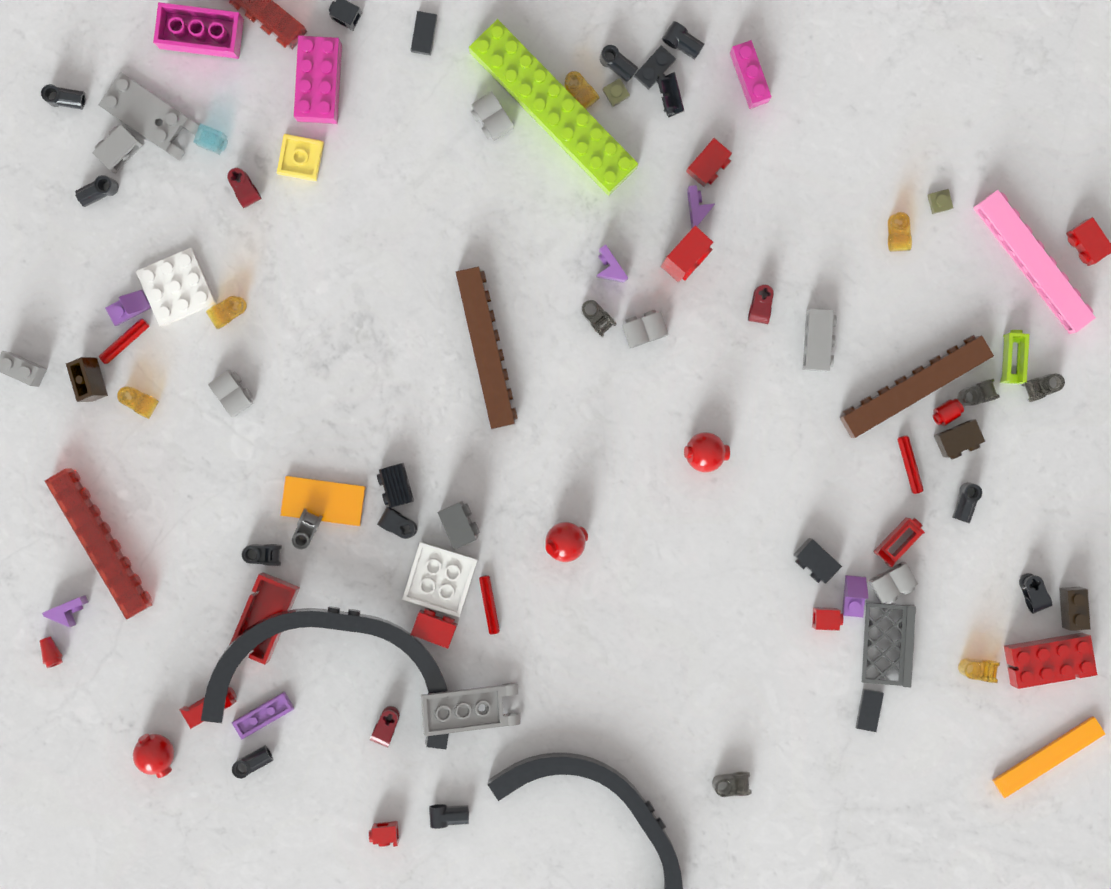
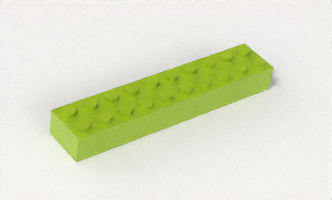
M498 19L469 46L470 54L608 196L638 168V163Z

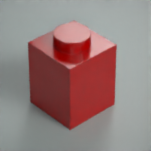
M813 607L812 627L815 630L840 631V625H843L844 620L841 610L837 608Z

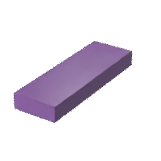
M284 691L234 720L232 724L242 740L295 708Z

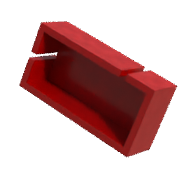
M694 226L666 257L661 267L678 283L681 279L686 281L713 250L710 246L714 242L698 227Z
M264 572L258 574L252 592L255 593L251 594L248 598L230 644L242 632L258 621L271 615L291 610L300 587ZM281 633L257 645L248 658L264 665L267 664L272 657Z
M1082 632L1004 646L1006 662L1013 666L1007 667L1010 685L1017 689L1073 680L1076 677L1085 678L1098 675L1091 635Z

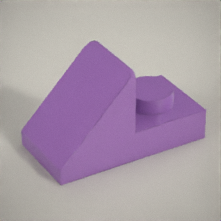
M697 185L689 186L687 189L691 228L697 227L715 205V203L699 205L702 202L701 190L697 191Z
M607 245L601 247L598 258L604 266L607 264L609 267L597 274V277L619 282L627 281V275Z
M139 290L120 296L119 301L105 309L114 326H118L151 309V306L144 291Z
M845 575L843 616L863 618L865 599H868L866 577Z
M84 595L42 614L48 619L67 627H72L76 625L72 613L84 609L82 605L88 603V599Z

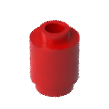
M950 399L935 408L932 417L938 425L946 426L959 418L961 413L964 412V408L959 400Z

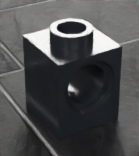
M347 0L333 1L329 7V15L333 21L354 31L362 15L360 7Z

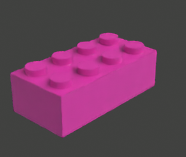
M158 2L153 43L163 50L239 59L244 19L239 12Z
M298 36L294 118L298 122L338 124L342 43L339 38Z

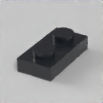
M661 45L634 77L649 90L658 80L657 76L664 74L676 61V58Z

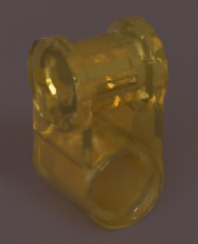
M571 71L566 75L564 83L566 90L586 110L600 99L594 88L588 84L579 72ZM571 79L573 81L578 80L577 86L575 84L570 85Z
M898 212L888 219V249L890 252L910 251L912 248L910 218L906 213ZM895 220L902 221V224L895 223Z
M230 296L209 308L206 314L215 328L220 329L243 314L247 304L241 297ZM233 302H238V303H239V304L237 305V308H238V309H233V308H232V307L234 306V303H233Z
M122 387L117 393L120 403L150 419L159 403L157 399L132 387ZM126 392L130 393V396H132L131 400L127 399V396H125Z
M967 658L960 661L958 670L963 676L972 680L998 683L996 676L1000 662ZM972 664L973 671L968 673L967 668Z

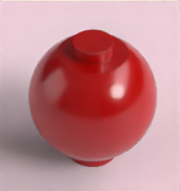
M703 432L690 439L684 448V457L687 458L688 463L695 470L705 473L712 472L718 469L723 464V461L729 460L730 447L729 445H724L717 435Z
M561 522L554 525L546 535L545 548L547 553L560 562L576 560L585 549V544L588 540L587 531L583 527H578L570 522Z
M144 734L141 736L133 750V761L138 770L148 775L156 774L157 778H162L172 771L170 765L174 759V748L169 739L159 734Z

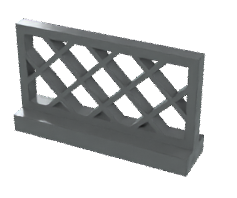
M866 602L862 683L897 685L911 688L915 605ZM870 607L879 608L884 614L874 621L870 616ZM882 608H888L889 610L885 612ZM893 609H901L902 618L895 623L888 614ZM887 616L894 625L884 632L877 623ZM869 619L873 622V624H871L870 626ZM876 625L883 634L873 641L869 636V630ZM896 627L901 632V638L894 643L887 634ZM885 636L892 645L883 652L876 643ZM872 646H875L882 653L874 661L867 655L868 650ZM895 647L900 652V657L893 663L886 653ZM884 656L891 665L882 672L875 663ZM872 665L881 673L875 679L866 678V670ZM894 667L899 672L898 681L889 680L885 673Z

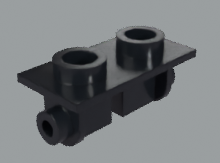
M675 72L666 76L665 74L658 75L656 82L659 85L660 93L663 94L661 98L664 112H666L668 118L683 112L684 107Z

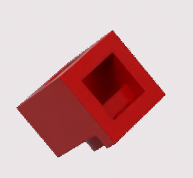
M398 821L374 823L371 830H369V842H373V845L378 844L380 847L389 846L390 843H393V847L398 846Z

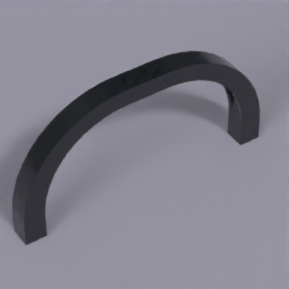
M329 606L328 609H293L258 621L236 637L219 658L210 677L204 698L201 721L222 723L228 687L242 660L251 650L266 639L278 633L296 628H326L364 633L382 638L400 648L416 664L425 680L428 694L446 692L448 690L443 675L430 652L416 637L410 635L411 633L402 627L376 616L360 614V610L348 609V612L340 611V608ZM449 733L426 736V747L446 750Z
M547 753L516 762L488 780L487 785L498 801L521 786L546 776L574 775L602 784L614 792L626 804L656 849L663 866L664 889H683L677 855L664 830L666 825L660 817L656 818L654 815L655 809L649 800L646 802L635 786L609 765L580 754Z

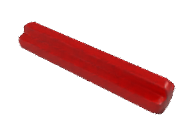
M144 319L138 320L99 355V359L104 364H108L149 328V324Z
M901 436L897 440L913 494L923 492L924 489L909 436Z
M481 576L479 582L489 634H498L500 629L490 576Z

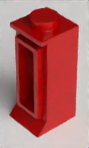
M906 517L873 552L879 555L887 566L893 567L895 562L925 533L921 529L923 525L915 518ZM910 528L913 533L891 554L888 549Z
M228 687L225 709L237 702L235 699L236 693L231 687ZM204 698L189 707L183 706L179 709L190 729L204 722L201 721Z

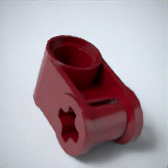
M233 168L228 172V181L243 208L262 199L246 172L240 168ZM237 174L241 175V177H240V180H241V181H240V182H237V181H236V179H237L236 175H237Z
M761 285L754 290L748 321L769 324L774 291L769 285ZM763 289L768 294L764 299H762V295H759V292L763 291Z
M388 706L383 710L378 723L375 725L370 741L388 748L400 716L399 710L396 707ZM389 714L393 715L391 721L387 720Z

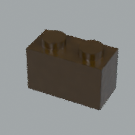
M80 357L66 363L77 402H93L108 396L97 358Z
M976 419L968 420L934 435L942 456L950 457L951 460L962 456L961 452L967 449L970 452L980 448V444L985 442Z
M1082 587L1059 588L1062 628L1070 631L1091 629L1088 589Z

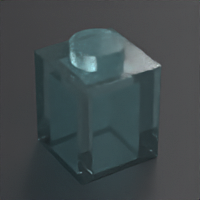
M200 123L193 143L220 155L226 149L228 140L223 132Z

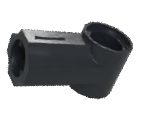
M676 21L672 22L662 37L663 42L673 49L678 48L694 60L705 45L689 34L688 30Z
M607 45L603 48L600 54V63L628 82L638 70V67L623 56L616 46ZM610 52L614 55V59L608 60L604 54Z
M52 84L45 85L41 90L42 99L53 107L62 106L83 110L86 98L83 91L59 88ZM52 92H57L56 97L52 100H49L50 94Z
M101 175L94 182L76 190L75 196L83 207H87L106 196L115 195L118 192L119 186L116 180ZM108 181L109 187L107 190H104V184Z
M967 482L960 487V496L952 518L970 523L976 504L982 497V489L977 484ZM970 487H973L975 490L972 497L967 496V490Z
M264 745L254 752L239 758L232 766L233 775L236 778L242 779L272 762L274 759L269 748ZM238 764H245L247 772H241L238 769Z
M435 804L429 806L430 828L440 829L448 825L469 824L468 805L447 806L445 804Z

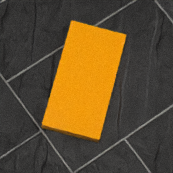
M286 476L280 516L300 518L305 508L309 513L318 517L320 515L323 516L321 521L361 526L366 486Z

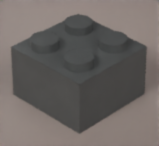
M463 501L437 512L454 550L477 540L480 531L476 522H471L469 516L472 513L468 504H463Z

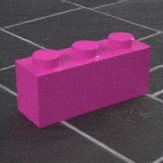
M752 40L733 46L730 56L749 109L768 103L772 96Z

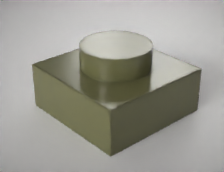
M620 78L603 88V92L612 107L630 97Z
M949 189L927 195L932 214L954 208Z

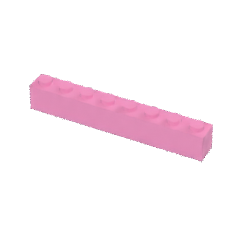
M997 190L973 207L1069 334L1077 333L1096 318L1093 315V309L1080 298V292L1070 285L1068 276L1057 268L1055 259L1048 256L1044 251L1045 247L1042 242L1036 240L1032 235V229L1022 222L1019 212L1009 205L1008 198L1004 193Z

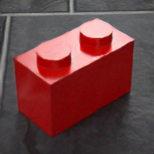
M713 138L688 167L686 172L703 187L707 183L712 185L718 177L716 173L719 169L722 168L724 170L730 164L731 160L729 158L732 152Z
M1093 217L1086 219L1066 233L1068 242L1077 249L1080 260L1087 264V266L1096 264L1111 254V243Z
M430 609L420 610L410 635L448 649L458 625L454 622L455 619L445 615L441 618L436 616V612Z

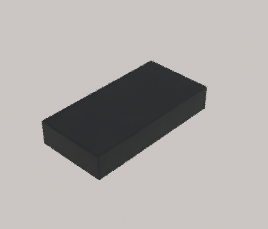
M417 11L410 50L412 53L431 56L437 14Z
M863 688L855 728L877 732L884 696L883 692Z

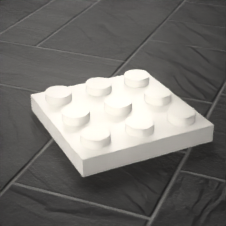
M188 248L136 271L160 327L216 304L193 248Z
M420 542L402 600L460 617L478 559Z

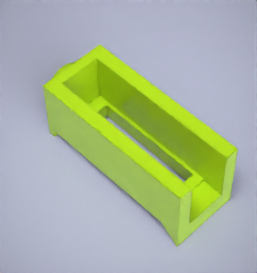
M1010 330L1009 333L1003 335V362L1000 383L1022 384L1027 382L1030 334H1023V330ZM1013 343H1018L1016 374H1011Z

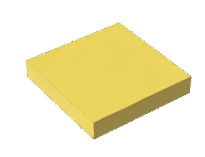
M284 134L277 174L317 181L324 141Z

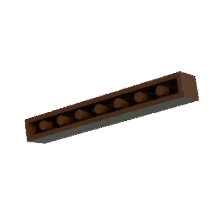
M479 266L456 271L490 427L495 429L515 424L514 420L518 419L516 408H511L510 400L514 399L511 388L507 389L506 381L509 380L507 368L503 369L501 361H504L502 349H498L497 342L500 341L498 329H493L492 322L496 320L494 311L489 310L488 302H491L489 290L485 291L483 283L487 282L485 272L480 271Z
M972 335L964 339L963 342L965 344L960 347L955 345L947 349V354L943 357L938 355L930 359V364L926 367L921 365L913 369V374L906 378L904 375L894 381L895 385L889 388L887 385L877 391L878 395L871 398V396L862 399L860 401L861 405L854 408L851 406L843 411L844 415L839 418L850 437H858L994 357L983 336L975 337Z

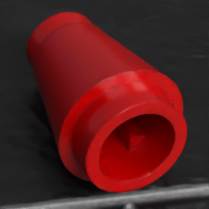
M51 636L39 641L43 664H46L47 668L57 666L63 662V655Z

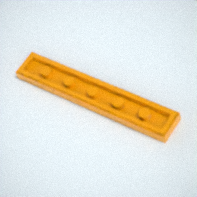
M1092 716L992 781L1002 797L1006 798L1105 735V732L1097 719Z

